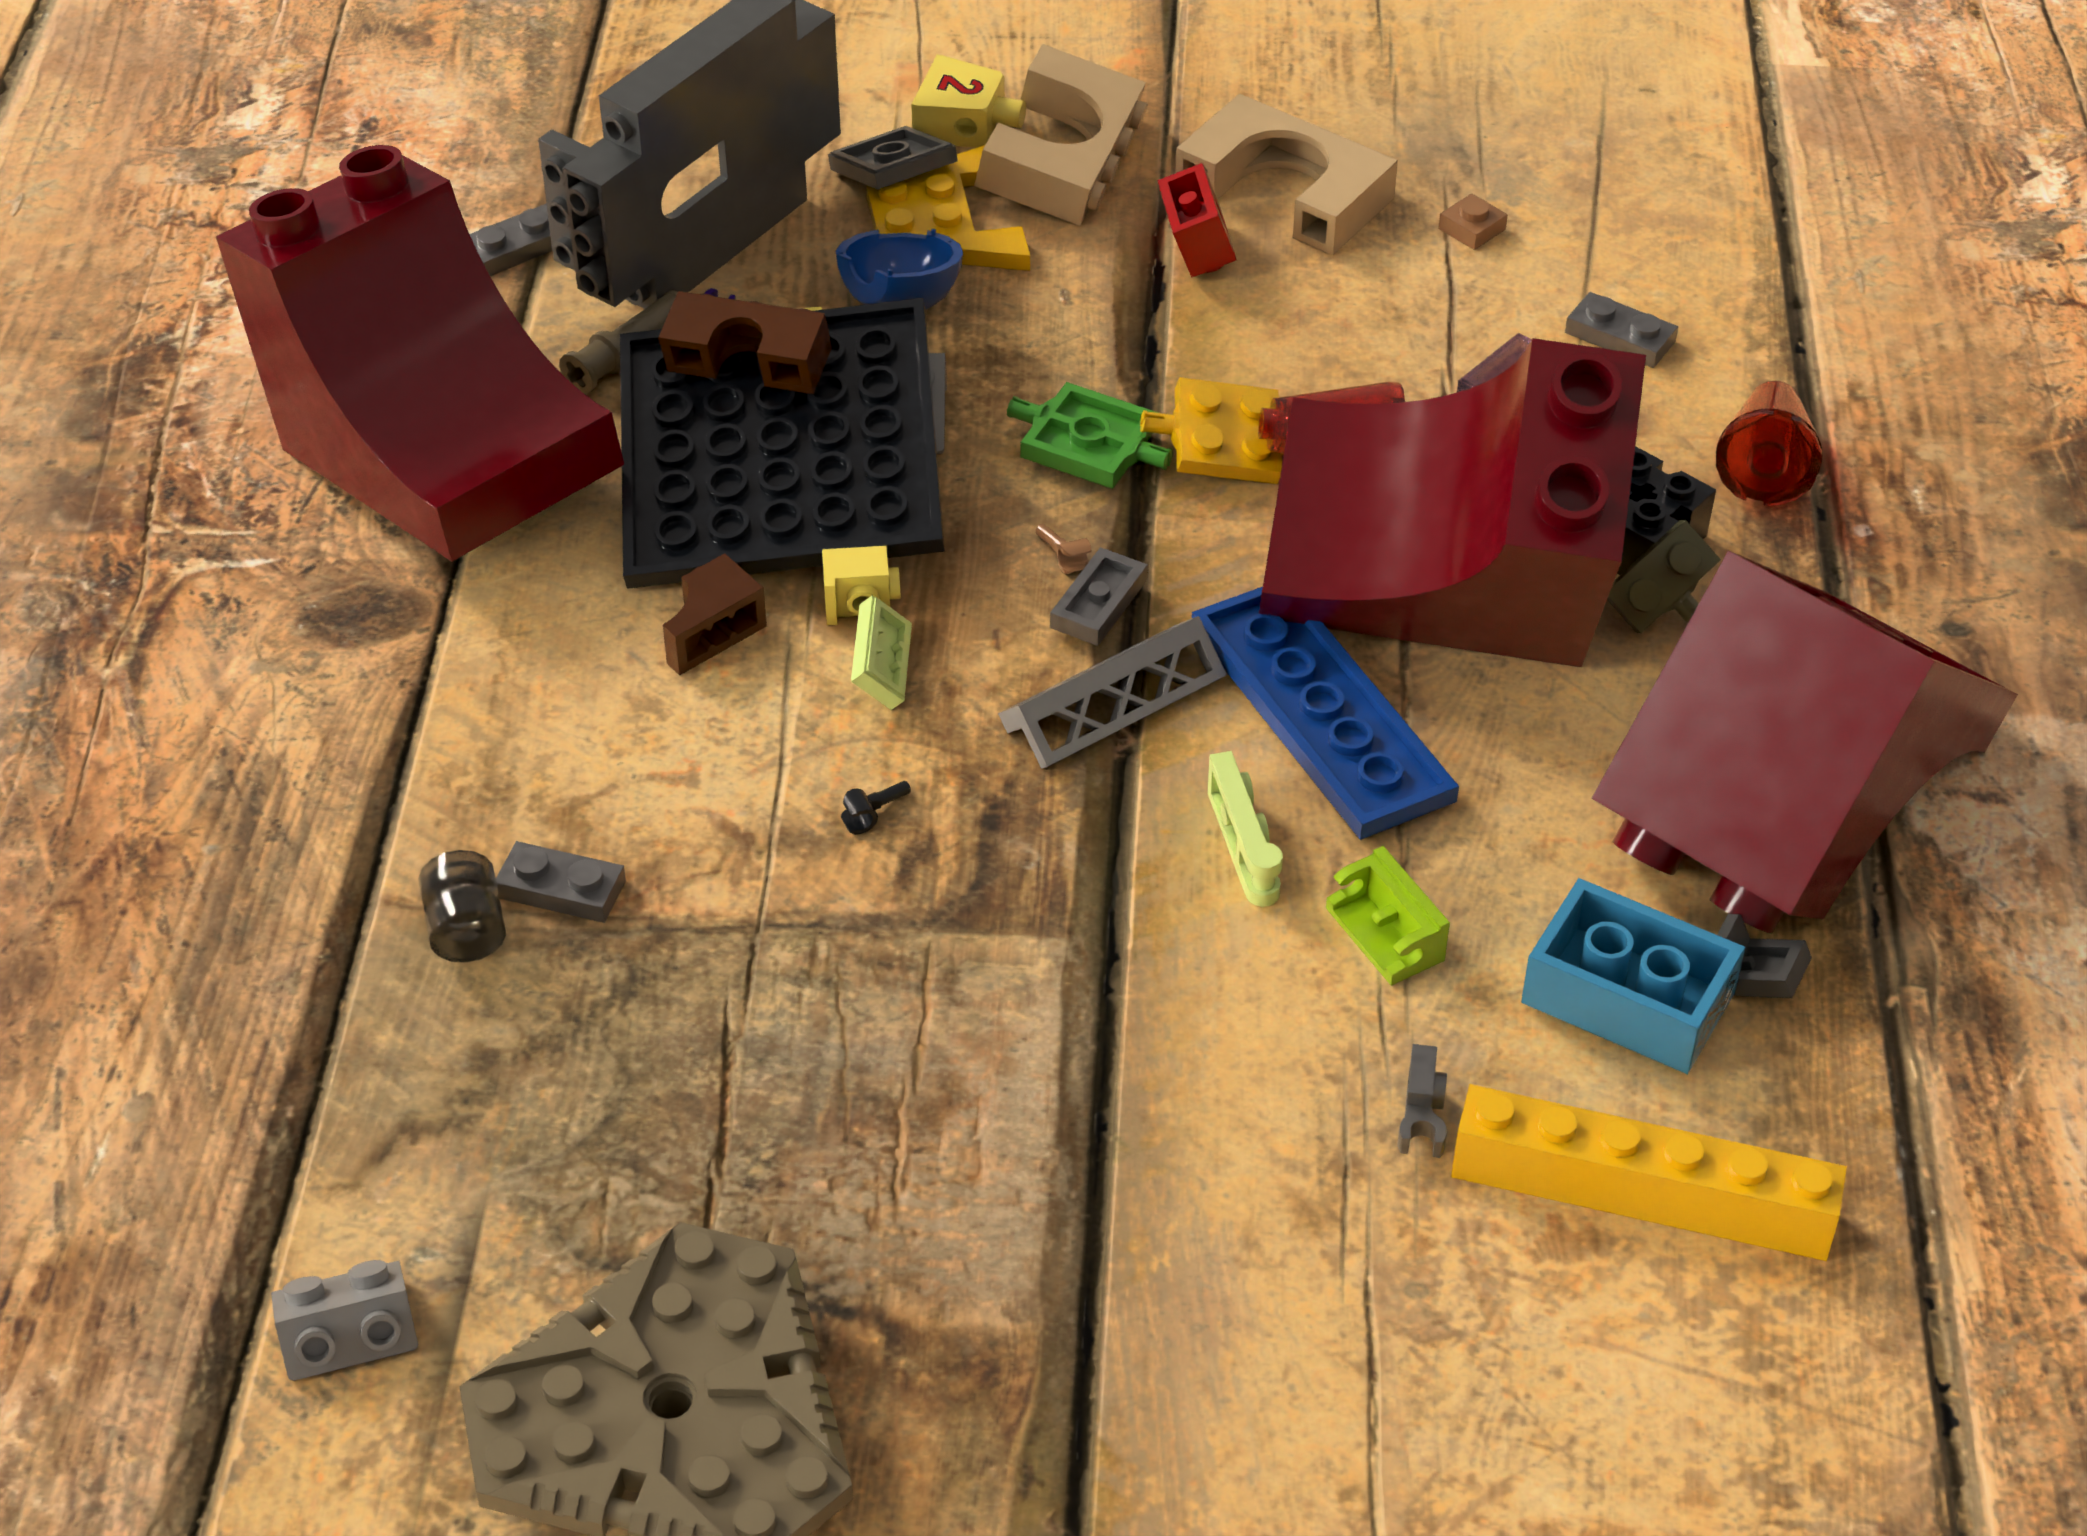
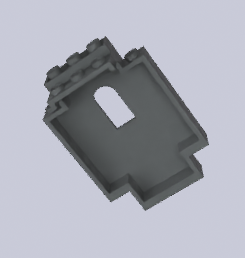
M731 0L599 95L603 138L597 143L588 147L552 129L538 139L553 258L563 266L575 270L577 288L613 307L618 306L626 299L630 303L644 309L663 297L670 290L690 292L807 200L805 161L841 134L834 13L804 0ZM718 144L720 176L674 211L664 215L661 208L662 196L670 180Z

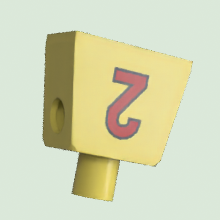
M936 55L911 104L912 128L952 143L955 146L980 147L986 145L998 123L1021 129L1026 115V102L1024 100L1005 98L1004 75L1000 71L951 57Z

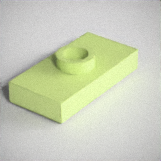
M872 595L859 605L851 682L892 710L905 701L912 623Z

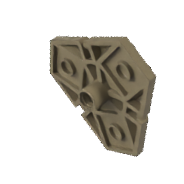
M680 1222L639 1253V1257L630 1259L621 1266L620 1271L613 1272L603 1279V1283L600 1286H594L583 1294L584 1303L573 1312L560 1311L549 1320V1324L540 1326L531 1333L530 1338L521 1340L512 1347L510 1353H504L459 1387L479 1507L591 1536H606L610 1525L627 1529L629 1536H809L853 1500L852 1483L826 1377L824 1374L816 1371L817 1368H821L819 1348L810 1318L795 1251L791 1248ZM600 1324L605 1331L596 1337L590 1331ZM629 1490L639 1493L636 1502L621 1499L624 1491Z

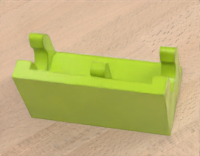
M1384 846L1374 849L1373 854L1345 866L1334 875V879L1340 886L1348 885L1352 881L1354 882L1349 887L1340 889L1327 897L1326 909L1391 986L1445 961L1450 922Z

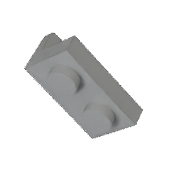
M381 1260L366 1261L353 1266L346 1274L326 1279L316 1276L302 1277L287 1283L282 1290L271 1292L276 1331L287 1376L292 1381L413 1351L418 1347L399 1260L390 1263Z

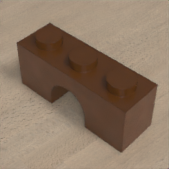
M678 291L658 337L666 368L669 372L716 379L726 359L739 352L751 351L757 353L765 387L814 394L832 349L825 313L813 312L802 308L794 309L767 305L757 301L747 302L715 297L710 294H695Z

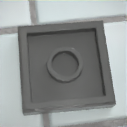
M903 126L854 143L828 154L832 171L877 190L958 161L955 145L908 126Z

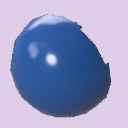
M879 229L856 234L842 241L835 251L838 270L844 285L852 296L863 305L923 298L925 310L947 296L959 275L964 254L959 243L946 235L936 233V229L927 230V235L912 233L880 234Z

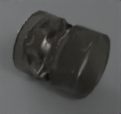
M466 850L445 852L432 858L422 868L418 877L431 949L438 957L451 962L476 961L493 954L503 944L506 937L501 903L497 898L498 888L493 864L486 856L475 851Z

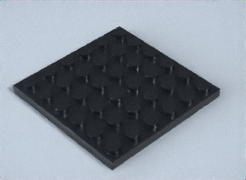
M923 298L813 311L825 313L832 345L814 394L765 387L756 352L745 351L730 356L722 364L716 379L667 371L658 338L662 329L620 334L621 452L625 464L622 466L623 577L627 589L681 583L682 576L724 553L748 574L823 566L822 549L887 546V558L945 552L926 311Z

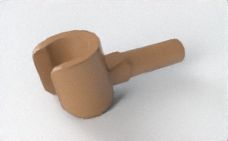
M1045 524L1037 526L1036 534L1057 553L1059 567L1063 574L1082 571L1089 563L1087 553L1091 552V545L1087 538L1067 542Z

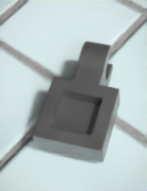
M1412 1045L1405 1117L1400 1123L1398 1149L1402 1154H1408L1410 1140L1415 1136H1425L1433 1142V1157L1441 1158L1445 1150L1447 1127L1444 1121L1432 1111V1109L1443 1110L1447 1073L1435 1071L1436 1046Z

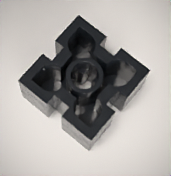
M1636 446L1622 562L1617 572L1619 575L1680 520H1686L1702 539L1707 537L1716 489L1683 471L1671 474L1663 472L1662 460Z

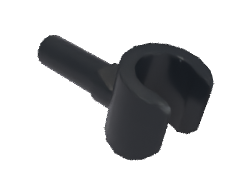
M902 781L869 795H866L859 788L847 791L843 799V804L847 810L842 812L841 819L848 831L856 835L863 834L872 829L878 821L876 810L891 801L911 792L909 783Z

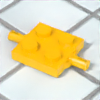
M1179 377L1174 389L1175 409L1172 415L1143 410L1140 419V432L1170 435L1176 449L1177 472L1270 484L1278 483L1282 469V449L1285 450L1288 429H1285L1280 418L1279 390Z

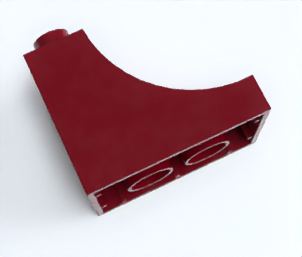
M374 145L353 151L341 160L339 164L340 176L310 191L287 188L267 193L255 200L249 207L250 220L216 236L282 449L451 562L625 465L612 412L593 401L561 374L532 341L502 298L467 230L450 180L403 156L398 148L389 145Z
M1532 338L1526 351L1503 373L1470 389L1446 396L1410 402L1381 404L1338 403L1293 397L1259 614L1279 616L1285 622L1305 624L1308 620L1320 621L1327 629L1582 668L1622 562L1646 355Z
M1728 550L1591 799L1625 818L1612 841L1618 848L1637 860L1669 875L1675 874L1684 856L1687 854L1722 875L1710 897L1712 903L1728 914H1740L1744 923L1772 934L1784 912L1791 916L1824 919L1856 867L1902 807L1933 775L1951 761L1968 752L1979 751L1985 753L2018 694L1826 591Z

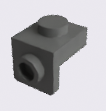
M1728 914L1717 935L1745 946L1734 996L1792 999L1812 959L1806 941L1750 938L1742 916L1740 914Z

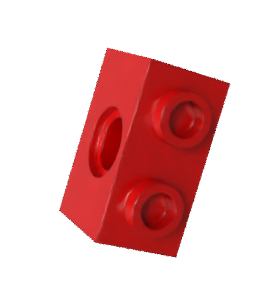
M1203 163L1157 180L1173 235L1191 278L1203 273L1217 271L1224 265L1236 261L1237 258L1220 205Z

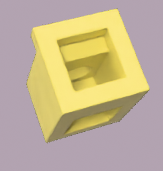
M887 546L822 549L827 625H837V617L858 616L859 605L872 595L889 607L890 600L901 599L899 567H888Z

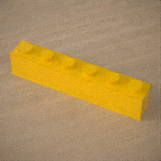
M1469 1084L1457 1132L1451 1178L1827 1261L1840 1217L1847 1166Z

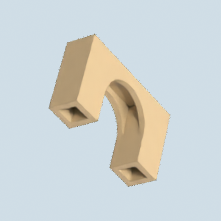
M1042 44L1028 68L1021 100L1026 102L1027 109L1074 127L1087 138V141L1074 144L1054 143L998 123L982 151L974 186L1081 226L1088 210L1097 211L1106 189V184L1103 181L1112 183L1121 158L1117 154L1125 157L1134 135V130L1131 128L1139 130L1148 106V103L1141 101L1146 82Z
M1239 93L1176 147L1175 173L1203 163L1217 200L1243 177L1264 169H1289L1312 177L1316 181L1295 199L1293 238L1333 256L1394 199L1398 160Z

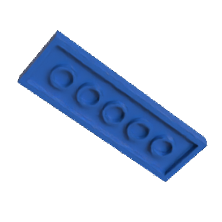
M1263 586L1192 612V618L1200 617L1224 670L1360 840L1457 802L1459 785L1322 622L1308 620L1305 624L1285 622L1279 616L1259 614Z

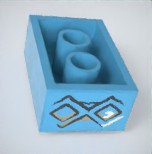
M1578 878L1528 957L1521 1003L1688 1075L1735 994L1745 946Z

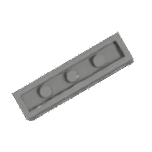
M1197 616L1176 624L998 713L1007 733L1019 729L1023 730L1042 769L1217 681L1227 674L1200 617ZM1192 643L1206 670V673L1194 679L1175 671L1180 650ZM1167 657L1164 667L1155 663ZM1141 669L1161 677L1155 699L1151 701L1130 694L1135 674ZM1122 679L1120 689L1110 686ZM1172 681L1180 684V686L1169 691ZM1095 692L1116 699L1111 720L1106 724L1085 717L1091 694ZM1077 702L1075 712L1065 709V707ZM1127 704L1137 707L1124 714ZM1051 714L1071 722L1065 744L1052 751L1038 724L1039 720ZM1082 727L1092 730L1079 737Z

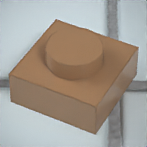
M1471 193L1440 213L1438 229L1475 250L1506 230L1508 214Z

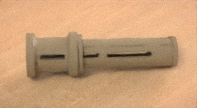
M674 290L666 292L663 297L617 327L614 331H599L591 336L589 345L580 351H570L564 354L559 361L561 374L584 394L592 392L597 387L599 379L608 373L617 374L620 372V334L662 329L678 292Z

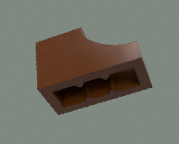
M725 553L681 577L684 606L672 619L662 625L666 662L678 675H681L767 627L764 587Z

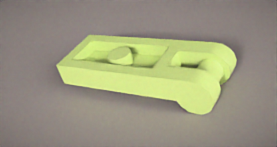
M1232 751L1210 754L1208 796L1245 896L1250 903L1256 906L1267 907L1273 905L1280 897L1281 882L1278 875L1282 870V851L1275 844L1269 843V829L1265 815L1263 813H1255L1252 806L1254 802L1253 787L1248 772L1240 773Z

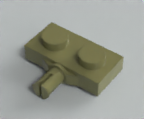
M1680 520L1614 580L1607 601L1636 633H1642L1659 616L1674 609L1688 623L1699 604L1691 593L1694 591L1698 581L1721 559L1686 520Z

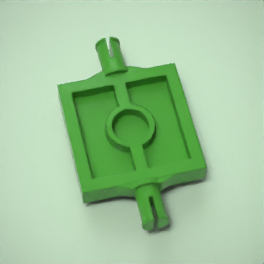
M1069 382L1064 384L1054 398L1044 404L1038 405L1020 399L1017 396H1014L1013 400L1009 402L1007 408L1008 417L1032 424L1031 429L1020 442L1021 458L1111 489L1115 487L1126 470L1135 462L1141 461L1162 468V470H1167V466L1169 467L1172 461V449L1148 442L1153 433L1140 432V419L1143 410L1148 412L1155 411Z

